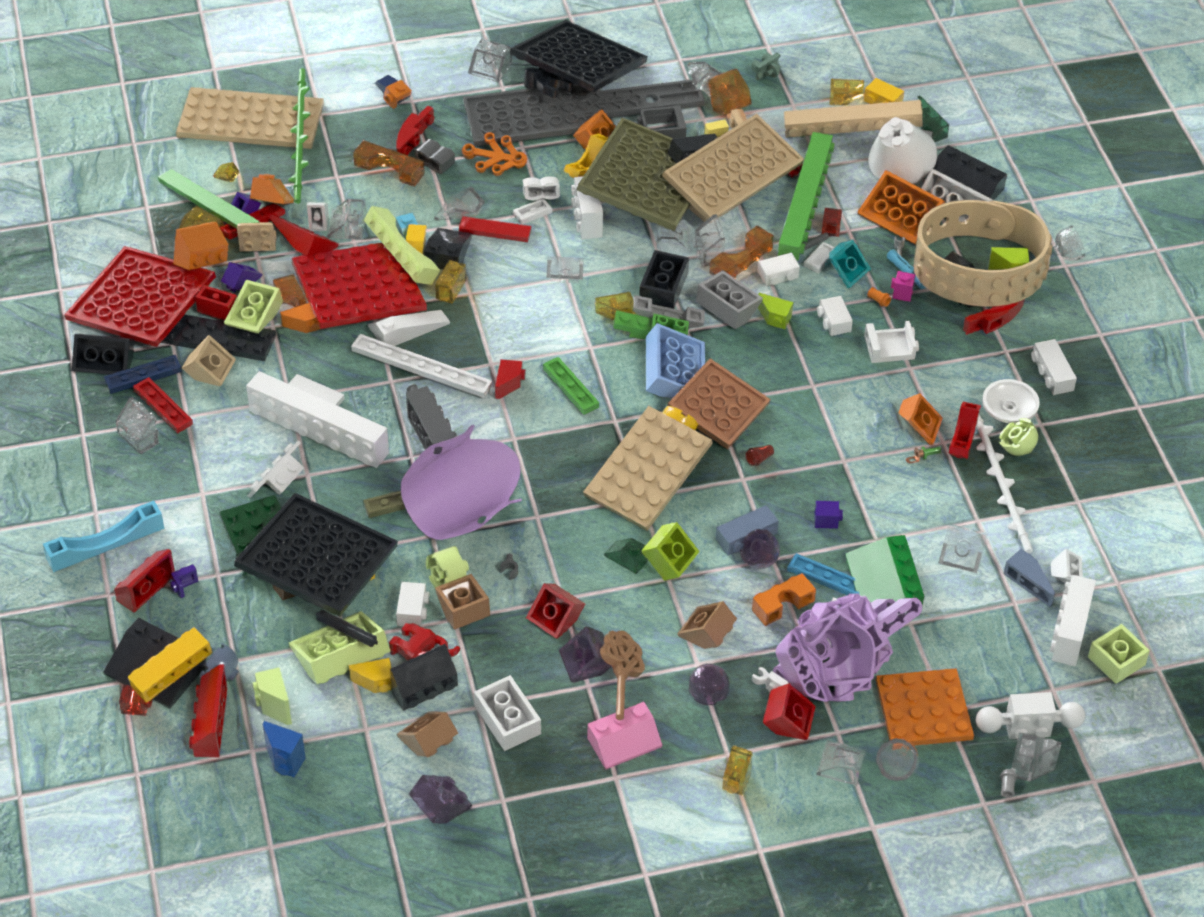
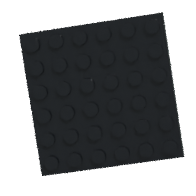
M564 20L512 47L510 52L517 59L529 62L532 66L544 69L545 72L553 73L561 79L572 82L574 85L586 88L589 92H595L647 62L648 56L568 20Z
M294 493L237 557L234 567L340 617L396 549L398 541Z

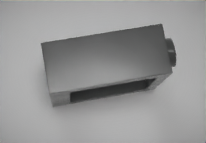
M680 105L640 109V117H637V124L648 128L647 124L674 122V128L655 129L654 131L673 139L686 137L687 128Z

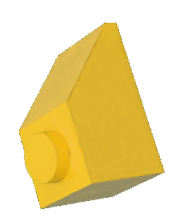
M409 224L406 241L424 255L427 225Z
M386 658L349 665L350 681L373 693L392 690L390 659Z

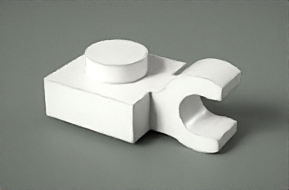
M762 667L758 670V674L761 677L755 674L752 675V681L758 685L765 684L769 692L772 689L788 684V681L772 671L769 674Z

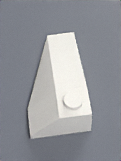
M442 310L386 317L368 324V327L377 340L396 346L450 324V321Z

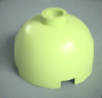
M1027 418L1018 419L1020 422L1016 424L1013 422L1009 423L999 436L1001 439L1000 445L1011 455L1022 456L1029 454L1038 442L1037 429Z

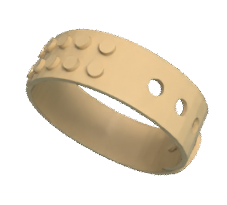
M958 200L948 202L931 209L920 221L913 264L914 272L918 280L931 292L955 302L974 306H1002L1016 303L1033 295L1041 287L1043 280H1046L1053 246L1051 245V234H1049L1046 224L1038 215L1021 206L1000 201ZM963 214L969 216L964 222L958 220ZM946 217V222L940 225L941 220ZM952 236H978L993 240L1006 239L1028 248L1036 259L1011 269L981 270L945 260L931 251L928 246L937 240Z

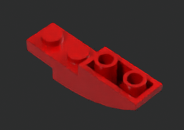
M427 106L418 115L412 112L403 123L396 141L397 161L400 162L419 145L420 135L434 122L435 117L432 107Z
M1025 299L1008 305L992 306L991 309L965 317L963 331L966 335L979 330H983L988 334L1003 327L1020 312Z

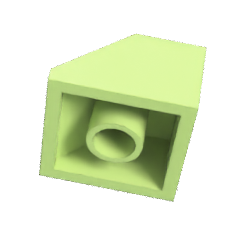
M280 668L255 673L256 682H252L257 707L261 706L264 715L286 725H291L289 699Z

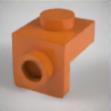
M399 80L386 87L383 99L394 109L397 107L398 101L411 95L412 90L402 80Z

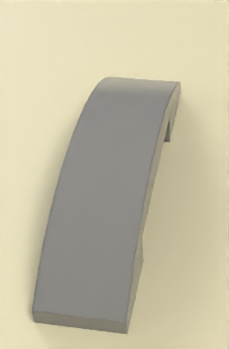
M634 295L633 311L640 316L652 318L653 314L677 318L689 321L688 328L704 325L705 310L687 307L686 311L653 305L652 299Z

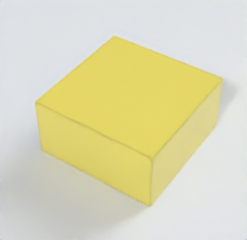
M726 120L706 123L704 135L715 133L717 137H720L728 132L729 126Z

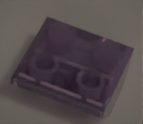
M422 775L409 792V796L432 823L446 824L473 806L468 800V796L458 789L455 781L449 776Z

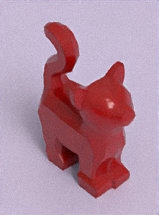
M406 623L401 628L403 636L411 637L409 641L403 640L398 636H394L389 641L390 654L395 655L398 653L407 661L430 651L437 644H440V646L445 644L448 648V642L443 637L415 623ZM456 646L453 649H448L450 656H456L460 652V647Z

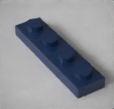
M172 355L104 376V380L110 394L132 388L148 377L155 381L180 373L182 368L176 355Z

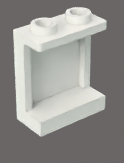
M905 321L904 328L875 331L873 323L866 324L864 337L872 363L915 359L916 351H919V343L915 340L914 327H911L910 321Z

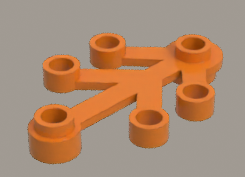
M491 132L486 133L484 138L493 151L475 148L474 145L469 143L465 144L462 148L463 157L466 159H472L475 156L491 158L485 162L478 161L476 163V171L479 173H483L487 168L493 166V174L500 176L504 171L513 166L515 168H523L527 163L526 154L517 152L512 144L511 137L508 135L501 138V144L508 149L510 154L502 151L495 141L494 134ZM502 160L508 161L503 165L497 164Z

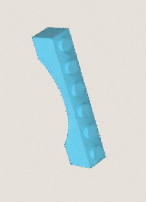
M151 501L136 507L122 521L102 532L84 537L69 538L61 536L43 543L46 559L52 571L56 572L164 529L162 513L155 501Z

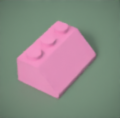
M645 702L624 709L623 720H617L616 713L588 723L587 738L605 769L662 747L654 717Z

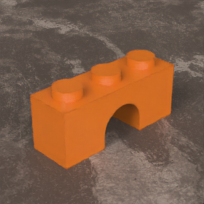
M803 573L792 576L787 581L776 584L771 589L755 595L752 600V611L764 626H767L782 618V602H790L798 610L814 602L816 588Z

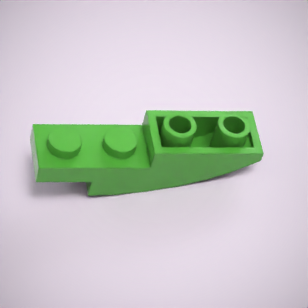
M616 310L613 328L630 332L629 337L646 340V336L657 323L688 335L689 321L659 314H653L652 318Z

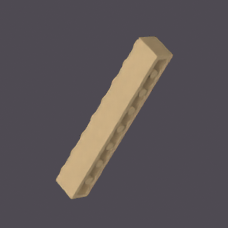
M921 100L784 111L786 138L812 136L813 132L836 134L881 130L894 117L906 120L916 127H922Z

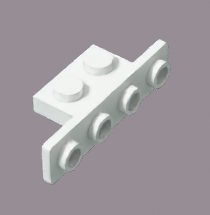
M299 440L294 445L290 443L283 450L286 454L283 457L279 455L272 462L274 467L272 469L268 467L260 475L263 479L260 482L256 480L249 487L251 490L247 495L249 498L264 483L280 495L304 469L290 455L301 443Z

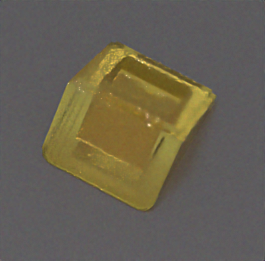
M234 162L221 164L213 174V177L233 182L240 171Z

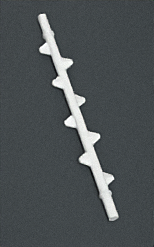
M979 414L977 429L982 442L976 447L977 451H986L992 465L986 473L987 475L996 476L1003 495L997 500V503L1007 505L1013 522L1007 526L1008 529L1018 532V538L1021 540L1025 552L1030 554L1033 552V549L1028 539V533L1025 531L1020 518L1025 513V508L1015 506L1009 490L1015 483L1014 479L1004 477L999 465V461L1004 458V455L994 452L988 437L994 428L993 426L984 425V421Z

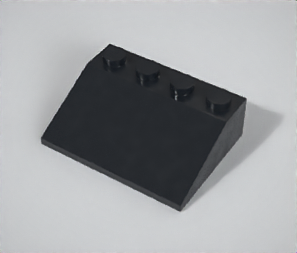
M138 617L125 632L103 673L133 689L128 676L135 669L147 663L151 657L163 651L168 644L175 642L179 638ZM206 658L152 698V700L170 709L201 674L202 670L207 667Z

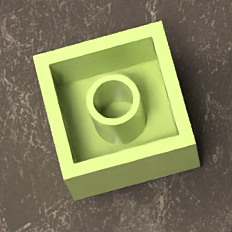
M1120 624L1091 643L1088 658L1117 684L1146 665L1150 650L1124 625Z

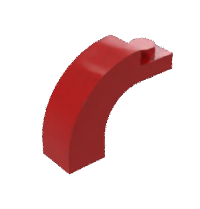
M962 402L954 436L949 447V455L968 459L981 405Z

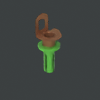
M923 446L921 450H918L915 447L914 453L916 456L906 458V462H919L921 457L925 460L929 455L941 453V448L925 449ZM915 458L916 461L910 462L909 459Z

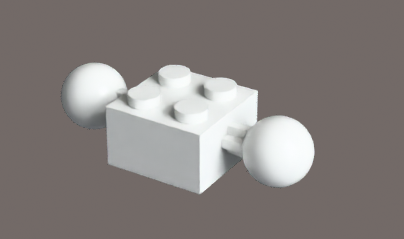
M1052 692L1010 694L1006 713H1001L995 707L987 706L977 713L976 723L979 729L985 733H994L1002 725H1006L1009 739H1042L1051 736L1054 722H1061L1063 726L1071 729L1081 726L1085 720V711L1076 702H1067L1061 706L1060 710H1056Z

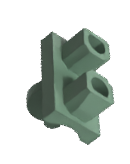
M767 52L762 56V62L754 60L751 63V70L755 72V79L759 81L765 76L777 77L779 75V69L781 68L778 62L780 58L779 53L771 55Z

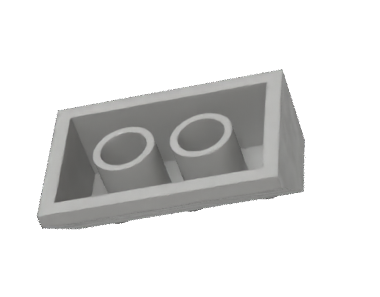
M723 270L700 283L696 296L697 303L734 329L747 323L763 300L761 296Z

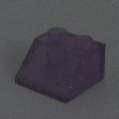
M586 626L559 650L571 682L575 683L602 676L612 667L600 655V649L605 644L603 632Z

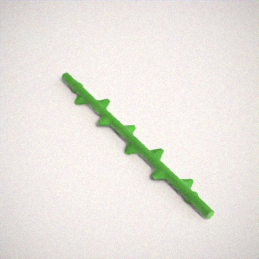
M304 68L299 69V81L297 82L298 103L293 107V110L297 111V125L290 129L291 133H296V152L291 156V159L295 160V174L288 181L295 183L293 186L294 202L297 204L301 203V190L303 189L302 169L309 165L308 161L303 160V143L308 138L307 135H303L304 120L311 115L310 112L304 111L305 94L310 89L309 86H306V70Z

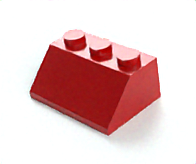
M171 550L156 551L152 556L146 558L144 563L137 569L133 570L125 580L118 583L116 588H114L116 601L135 613L172 579L171 573L175 572Z

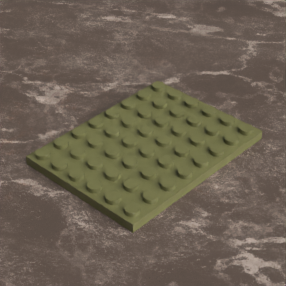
M623 117L576 189L584 195L594 197L601 202H606L618 209L630 212L632 215L639 216L672 231L676 230L690 206V203L662 176L664 171L676 164L668 154L673 138Z

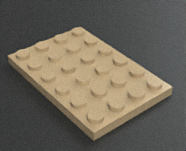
M648 406L584 490V496L648 531L710 448L712 439Z

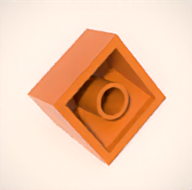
M259 174V177H253L250 193L251 199L279 204L294 203L291 194L280 179L274 178L275 175Z

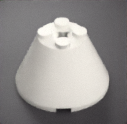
M894 117L881 128L873 143L868 157L869 167L872 174L878 180L887 170L914 184L925 178L931 169L934 168L937 161V148L935 142L927 133L906 120Z

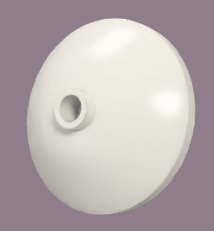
M1004 379L993 382L985 389L982 403L986 412L993 418L1004 423L1013 422L1016 424L1020 422L1018 420L1020 418L1030 420L1036 415L1039 408V397L1029 385L1018 380Z

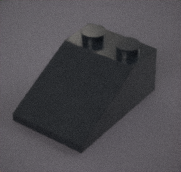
M437 228L427 241L424 256L431 259L439 269L460 272L473 235L468 232Z

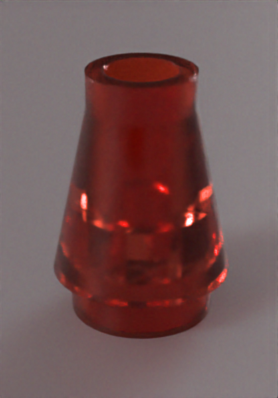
M770 444L750 448L745 454L748 464L758 466L774 455V448Z

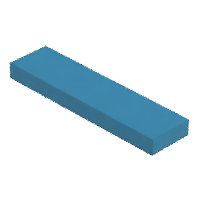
M797 553L787 567L789 572L797 575L803 573L807 579L847 596L849 594H859V591H855L853 580H856L854 577Z

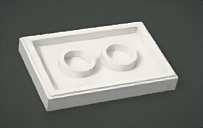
M298 374L289 383V385L337 406L345 399L344 394Z

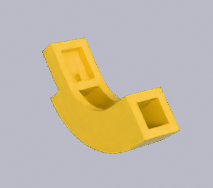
M601 134L591 135L582 157L575 163L566 164L564 172L568 173L572 178L583 177L608 138Z

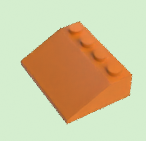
M885 170L857 214L901 238L905 237V240L916 245L918 227L923 216L931 209L945 204V202Z

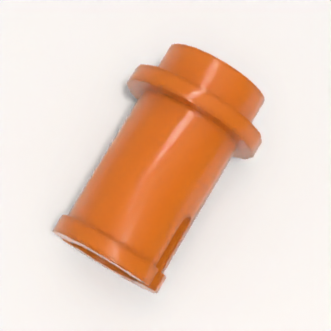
M874 287L868 291L867 297L878 302L880 306L886 307L890 304L891 297L888 293H883Z

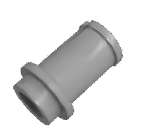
M1005 769L1000 775L1002 780L1001 795L1005 798H1011L1015 795L1014 787L1017 775L1015 771Z

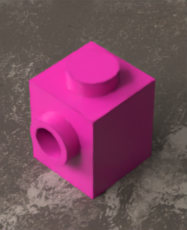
M902 271L897 272L896 278L893 277L891 282V288L894 289L893 299L911 301L915 274Z

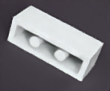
M1056 339L1035 343L1031 357L1033 362H1036L1040 375H1043L1047 388H1050L1053 395L1074 391L1077 378Z

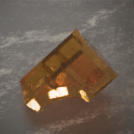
M294 274L273 280V286L280 288L283 299L282 304H289L294 307L306 304L305 296Z

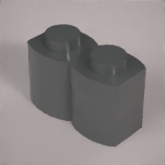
M427 139L415 150V159L420 164L429 166L430 169L438 174H443L455 163V154L451 149L441 146L437 141Z

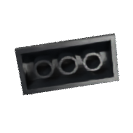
M950 145L939 153L933 168L934 170L992 200H995L1005 189L1006 173Z

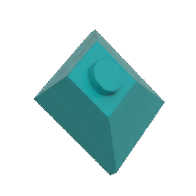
M853 239L839 243L829 252V259L847 289L852 287L871 270Z

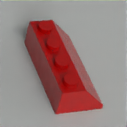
M224 664L216 666L201 676L200 685L196 686V697H198V702H194L196 719H192L191 725L194 735L190 736L189 748L193 749L194 757H220L228 692Z

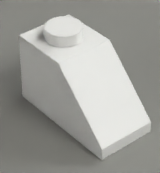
M307 202L309 230L327 231L329 219L328 204Z
M1065 549L1051 562V576L1066 584V582L1071 581L1072 575L1083 577L1082 557L1068 549Z

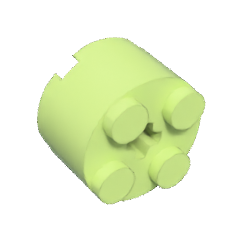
M456 546L435 552L426 557V569L431 571L432 575L429 576V579L434 588L467 576L466 572L469 571L467 561L462 560Z

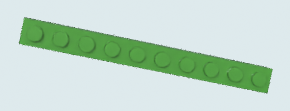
M812 133L779 241L778 256L792 253L795 260L799 261L800 254H804L806 245L804 242L807 243L809 232L807 231H811V219L814 220L816 212L814 208H817L819 198L817 197H821V186H824L825 175H827L829 168L828 164L831 163V153H834L835 143L832 142L833 135Z

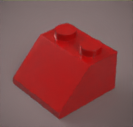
M544 583L526 619L558 639L577 621L585 603L555 583Z
M790 683L770 690L763 724L777 735L807 740L816 706Z

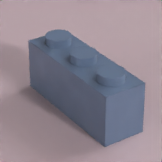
M765 505L716 527L715 540L727 555L737 553L750 545H755L759 541L777 534L779 520Z

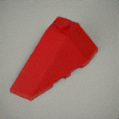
M269 214V219L293 248L302 253V256L333 251L339 246V243Z

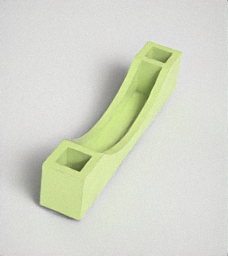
M371 206L364 222L416 283L432 285L440 272L439 268L431 259L413 248L401 236L396 227V218L388 209Z

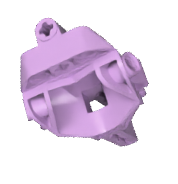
M857 593L840 597L831 602L815 603L812 610L805 611L799 617V625L793 628L777 646L776 656L780 664L773 668V672L788 681L806 698L824 702L854 700V692L870 690L874 674L879 671L884 662L889 661V656L893 651L888 637L916 618L922 611V603L917 598H901L896 602L893 599H876L870 602L867 596H860ZM834 685L835 690L831 693L828 686Z

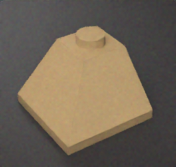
M209 335L188 356L182 369L196 381L221 386L236 359Z

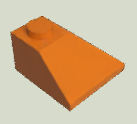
M601 109L581 125L573 136L586 149L591 135L601 134L609 138L616 126Z
M921 393L904 399L898 413L929 445H933L943 417Z

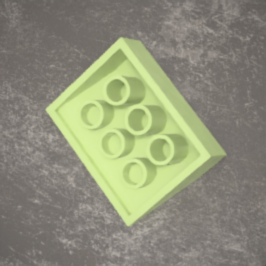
M360 611L343 620L377 636L378 644H375L373 647H369L330 626L323 627L291 641L289 646L308 676L316 684L325 683L337 675L347 673L349 665L379 659L386 653L391 652L385 631Z

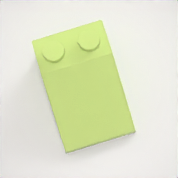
M246 280L224 324L259 333L276 316L283 303L280 288Z

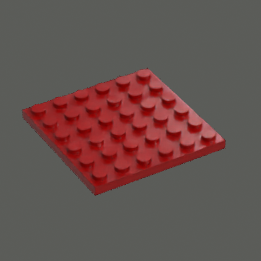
M383 243L292 258L293 268L320 329L427 310V304L417 283Z
M124 246L67 310L64 316L68 321L124 338H132L134 341L157 347L195 303V296L203 285L209 286L216 278L215 271L201 267L188 270L173 264V259Z

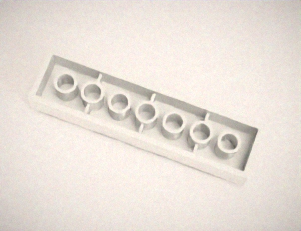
M260 371L246 385L249 410L255 415H260L271 422L282 425L286 429H291L302 436L315 440L317 443H322L335 451L342 452L350 458H355L375 468L389 454L387 428Z

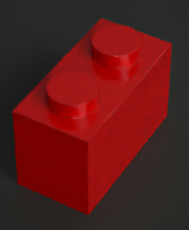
M203 285L195 296L197 312L225 321L237 299V295Z

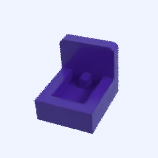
M194 564L171 573V588L174 593L177 592L180 598L185 597L183 588L199 582L197 569Z

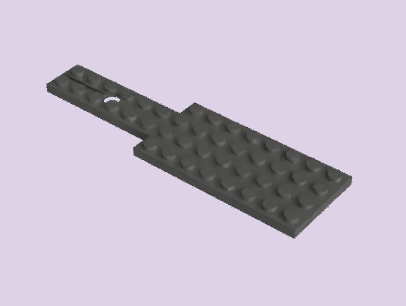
M697 79L602 91L597 90L595 92H589L586 88L573 84V91L570 92L557 88V98L544 95L537 88L463 96V104L474 146L489 145L485 142L484 138L488 132L494 134L497 144L501 143V138L505 135L510 136L511 141L514 142L575 134L581 125L601 109L609 118L640 114V109L679 105L682 109L704 106L705 104ZM653 96V99L657 101L649 103L646 101V98Z

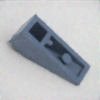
M1020 549L1006 561L1004 575L1051 607L1055 597L1054 589L1038 561L1031 554Z

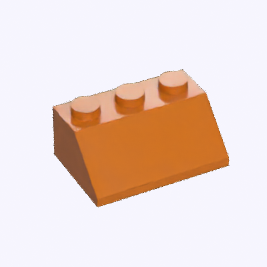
M217 222L176 229L173 264L191 270L227 262L228 243Z

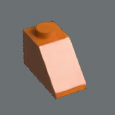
M310 303L280 312L281 324L285 328L303 333L320 329Z

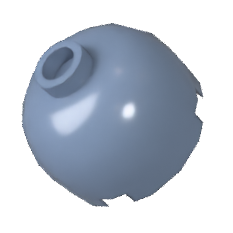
M222 643L221 648L218 647L206 663L207 671L204 672L202 670L200 677L216 666L224 664L226 680L233 681L239 673L236 669L239 663L236 653Z

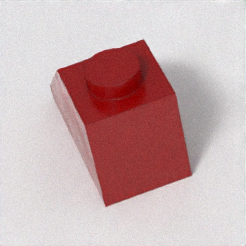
M500 360L495 384V399H500L520 388L521 381L525 380L526 377L523 361Z

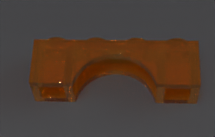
M365 140L353 152L355 166L366 170L380 166L391 167L399 173L400 182L413 187L425 175L424 161Z
M757 225L746 233V249L735 254L721 252L710 261L709 274L714 276L723 270L733 278H736L739 273L745 271L752 263L757 262L765 253L772 250L774 235Z

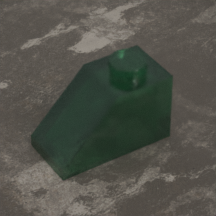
M633 538L615 541L604 553L605 557L635 574L648 562V559L641 552L646 545Z

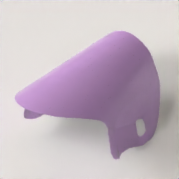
M474 424L465 433L428 447L413 462L401 481V496L409 516L416 526L430 538L442 540L472 532L484 526L496 513L507 505L522 500H509L520 477V463L517 454L502 442L487 439H470V435L475 427ZM442 447L440 454L433 453L434 448ZM486 516V520L483 523H478L479 518Z

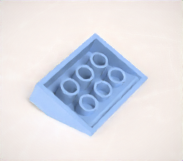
M657 323L646 336V391L661 397L673 398L705 364V342Z

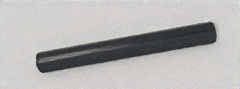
M323 609L316 612L318 621L369 647L378 644L377 636Z

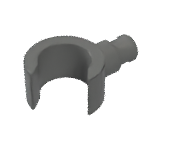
M508 553L506 560L500 565V573L508 568L513 569L509 573V580H512L518 576V564L513 561V555Z

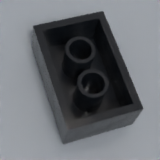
M654 250L640 284L639 296L652 299L653 305L674 309L688 275L689 257Z

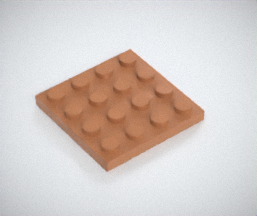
M709 359L670 400L667 406L682 410L681 414L685 417L688 414L692 416L698 423L697 429L726 449H729L769 405L771 399L712 359Z

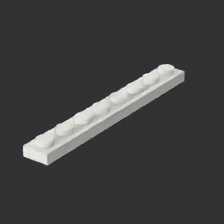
M362 334L358 336L351 346L353 352L485 398L492 387V380Z

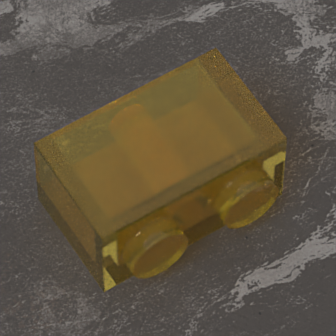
M452 260L448 261L435 283L437 300L453 304L467 280L466 264Z

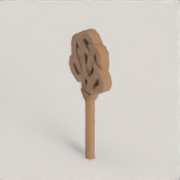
M612 630L604 637L605 644L600 649V655L607 664L612 665L613 672L617 678L616 719L623 720L626 679L628 676L639 677L645 670V665L641 658L642 649L639 644L626 631L620 630L615 632Z

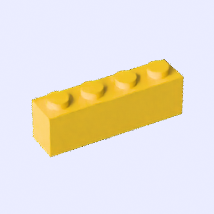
M193 627L191 630L184 632L175 642L168 644L159 654L151 657L143 666L135 669L128 676L131 687L147 703L213 653L211 646L201 633Z

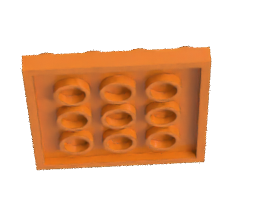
M957 668L876 676L875 681L891 748L973 740L974 733Z

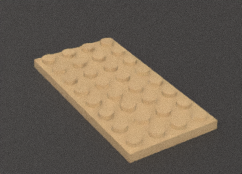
M191 87L177 127L176 136L180 138L296 147V133H291L290 129L297 125V111H294L293 107L298 103V96ZM305 97L304 111L310 112L311 115L304 120L303 135H307L308 138L303 143V148L312 149L324 106V98Z
M755 114L664 171L662 176L712 223L803 164L804 158L758 114Z

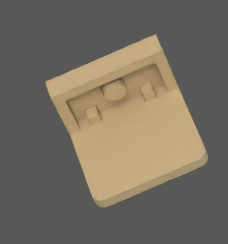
M239 223L237 225L240 252L276 251V231H274L273 223Z

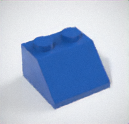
M264 721L265 745L275 771L284 776L295 777L305 760L303 734Z

